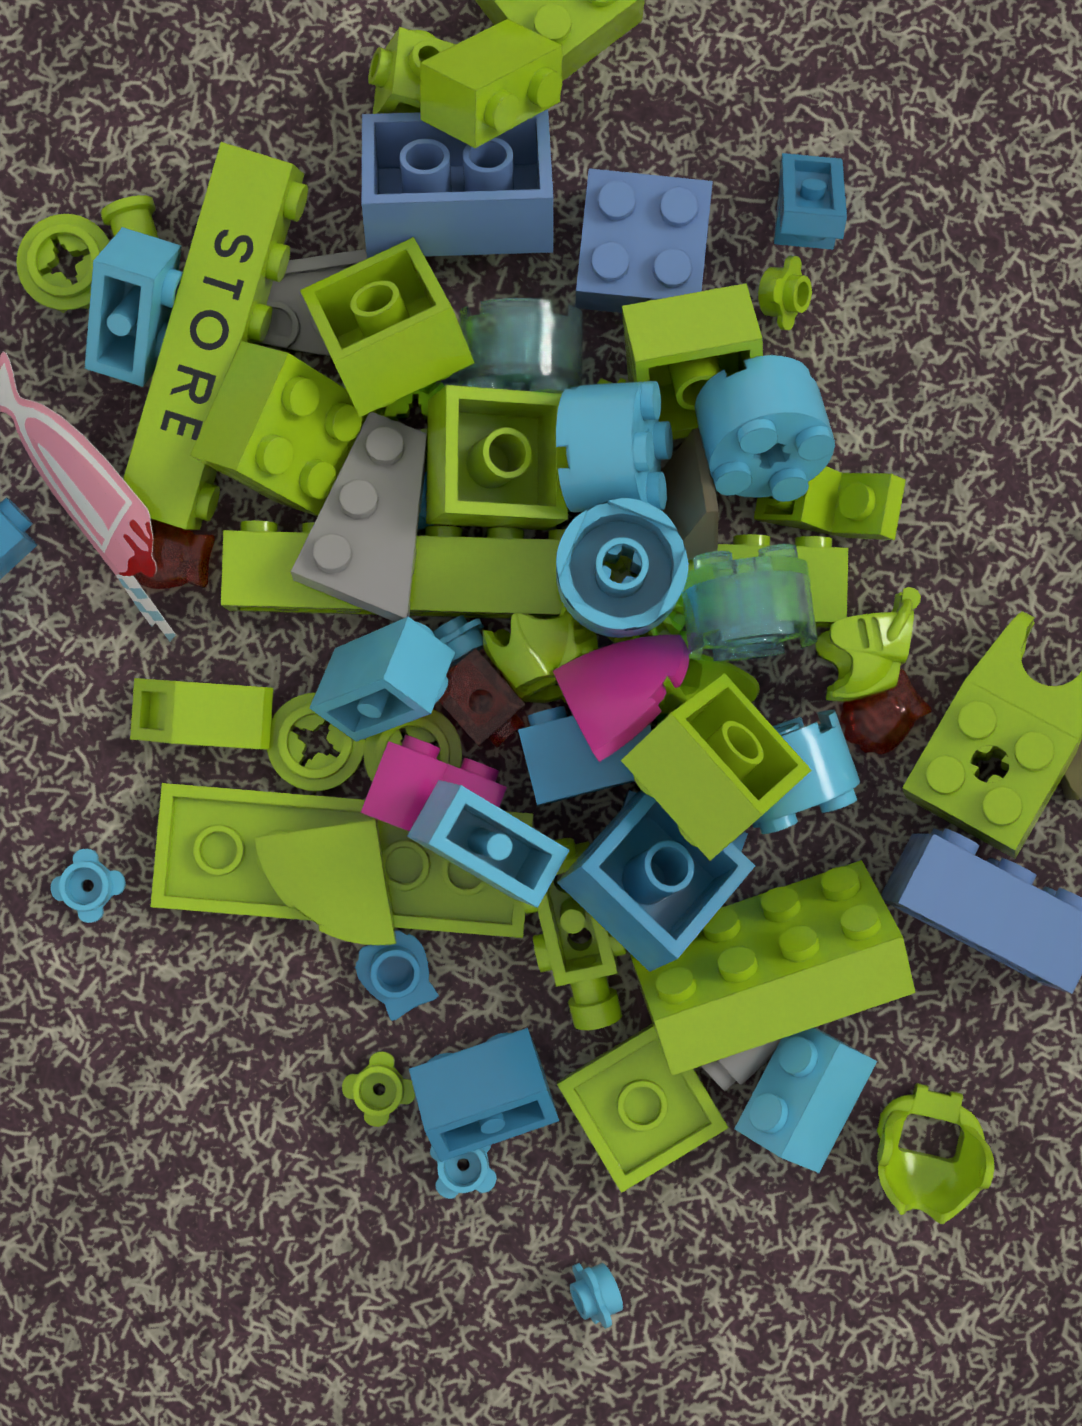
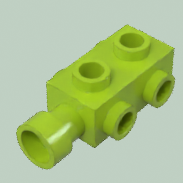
M571 838L554 840L569 849L556 875L565 873L589 847L590 842L575 844L574 839ZM554 878L538 908L522 902L526 914L538 912L543 934L533 936L539 970L541 973L552 970L556 987L570 984L573 997L569 999L568 1004L573 1025L576 1029L596 1030L610 1026L622 1018V1012L617 991L609 987L607 976L618 974L617 956L627 954V950L557 884ZM583 928L590 931L591 938L582 944L573 942L568 935L569 933H578Z

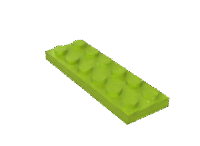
M162 783L150 907L310 920L294 906L288 908L275 892L262 868L254 838L368 821L376 818L360 813L365 802L362 799ZM505 811L533 828L534 814ZM377 819L385 877L389 885L395 928L515 938L524 937L525 910L521 901L509 897L407 837L409 831Z

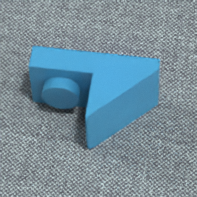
M782 153L774 244L833 250L835 240L843 239L847 220L843 160L841 158Z

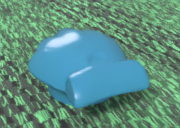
M395 931L397 944L367 945L362 947L359 951V960L355 966L360 982L370 994L385 1004L391 1021L397 1020L411 1009L439 997L437 991L429 982L428 961L422 944L415 936L411 934L406 935L401 931Z

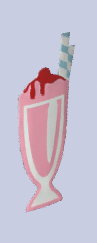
M3 351L0 355V412L11 416L21 442L35 468L59 503L117 576L139 611L151 627L156 623L169 642H171L176 634L133 576L142 572L151 578L154 577L157 571L156 562L152 557L154 538L148 508L109 461L66 419L41 403L20 397L16 388L11 362L7 353Z

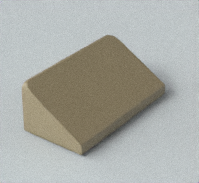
M699 428L692 429L661 471L665 476L668 498L664 510L661 511L671 519L677 528L686 548L688 560L714 558L718 548L719 509L715 485L710 474Z

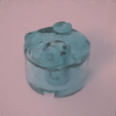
M505 298L482 301L480 314L474 316L471 315L468 306L460 309L459 325L475 364L458 371V386L562 394L565 389L582 385V311L568 305V317L552 313L553 301L531 298Z
M778 544L767 546L758 550V557L733 560L732 553L729 551L707 552L693 558L695 570L688 572L682 591L690 658L700 660L703 649H712L714 661L759 659L785 654L783 641L799 637L801 649L809 647L818 641L809 566L806 560L798 558L796 545Z

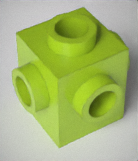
M399 27L385 49L381 47L376 49L370 64L368 82L376 86L373 114L420 112V62L456 44L437 39L427 31L408 30Z

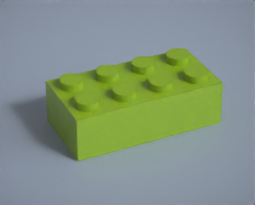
M862 860L845 866L835 867L825 873L783 887H776L766 893L721 907L677 960L650 972L629 953L643 998L672 1076L916 993L903 935Z

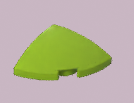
M377 819L254 838L262 868L275 892L288 908L294 906L305 917L318 924L319 931L347 942L363 945L397 944Z

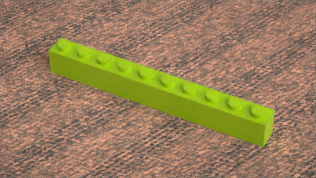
M255 520L242 521L240 531L223 530L221 605L227 610L377 615L293 580L291 570L315 522L303 523L302 532H278L277 523ZM425 527V536H417L416 559L412 577L409 616L458 617L464 615L465 618L511 619L514 613H523L539 619L559 617L561 613V598L556 582V556L560 540L566 529L549 530L548 539H524V530L518 528H488L487 538L462 537V528ZM757 534L733 536V544H718L717 554H715L714 558L688 560L687 580L690 582L691 611L685 624L830 628L837 620L847 617L848 548L832 547V538L802 536L795 538V546H770V536Z

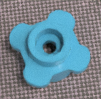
M461 615L433 631L436 638L455 651L450 667L468 659L484 648L483 636L480 632L484 626L479 618L467 622L464 615Z
M81 849L73 855V864L68 866L61 876L53 879L51 893L56 900L64 901L70 908L77 910L81 921L92 923L103 917V907L113 895H119L124 891L126 881L120 871H110L99 862L96 851ZM85 880H91L94 884L90 892L83 889Z
M431 1145L430 1155L438 1164L439 1178L435 1185L438 1193L445 1198L452 1199L458 1193H468L474 1190L480 1193L489 1192L495 1186L497 1180L495 1171L489 1166L487 1152L490 1150L491 1145L443 1162L439 1161ZM460 1159L468 1160L469 1168L467 1170H460L457 1163Z
M580 1263L573 1265L572 1270L576 1282L570 1284V1293L580 1316L584 1320L591 1318L594 1324L601 1322L605 1329L611 1327V1315L623 1310L622 1297L612 1273L604 1263L583 1269Z

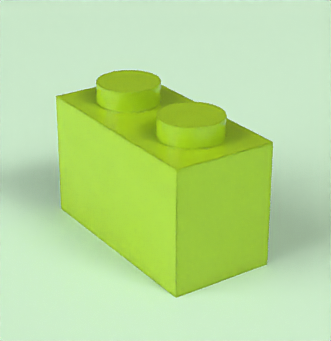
M506 19L420 62L421 120L473 148L481 146L560 103L563 45Z

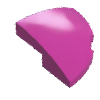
M681 635L640 637L594 650L553 670L566 702L599 762L631 741L662 712L658 705L666 695V687L663 682L668 676L675 688L681 686L689 665V650Z

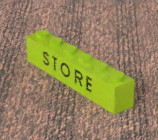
M221 142L123 477V480L148 508L151 519L186 530H200L203 520H211L220 495V487L214 485L217 470L191 457L190 454L241 341L255 344V341L262 343L268 333L273 312L272 307L266 305L273 281L281 282L285 275L290 258V246L284 244L291 220L296 222L300 220L308 196V186L302 184L305 174L294 164Z

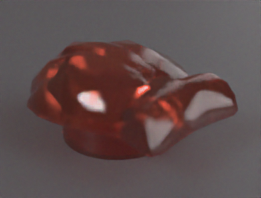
M152 519L151 527L154 538L152 557L156 562L157 571L154 577L151 578L142 572L134 575L137 581L151 589L174 588L188 583L206 588L208 585L209 560L215 543V536L195 535L190 530Z
M900 668L898 681L894 688L857 700L843 702V711L840 719L845 725L844 736L848 742L859 744L860 749L865 753L885 754L899 746L913 728L916 720L931 713L932 709L915 690L906 671Z

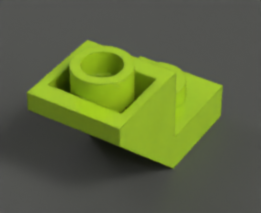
M826 466L815 478L808 482V491L798 499L781 502L774 499L773 496L758 497L754 520L846 538L895 540L906 480L888 473H841Z
M134 678L130 740L269 750L274 688Z

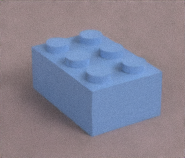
M548 109L477 148H473L422 121L420 112L362 114L361 205L367 258L412 237L415 238L425 257L553 253V182Z
M933 828L931 834L911 835L881 894L885 903L1042 985L1073 994L1082 976V897L1062 888H1058L1056 891L1044 886L1041 890L1033 886L1032 884L1037 876L1035 873L1004 858L998 861L989 857L985 861L975 856L980 845L952 830L945 828L942 832Z

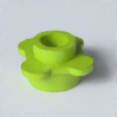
M788 256L785 259L784 268H768L764 272L759 284L758 300L760 309L766 316L777 317V325L781 330H791L793 328L796 315L807 310L812 297L810 279L802 275V263L798 256Z
M384 1051L374 1053L370 1057L369 1065L358 1074L347 1075L342 1083L344 1096L355 1101L357 1107L364 1112L366 1123L373 1127L385 1125L389 1120L390 1113L401 1104L407 1105L412 1103L416 1097L412 1080L402 1077L394 1067V1057ZM381 1083L385 1086V1092L382 1095H377L374 1092L375 1084Z

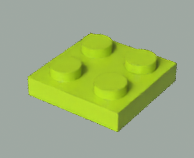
M653 1024L557 1081V1086L621 1193L729 1128L694 1069L671 1075Z

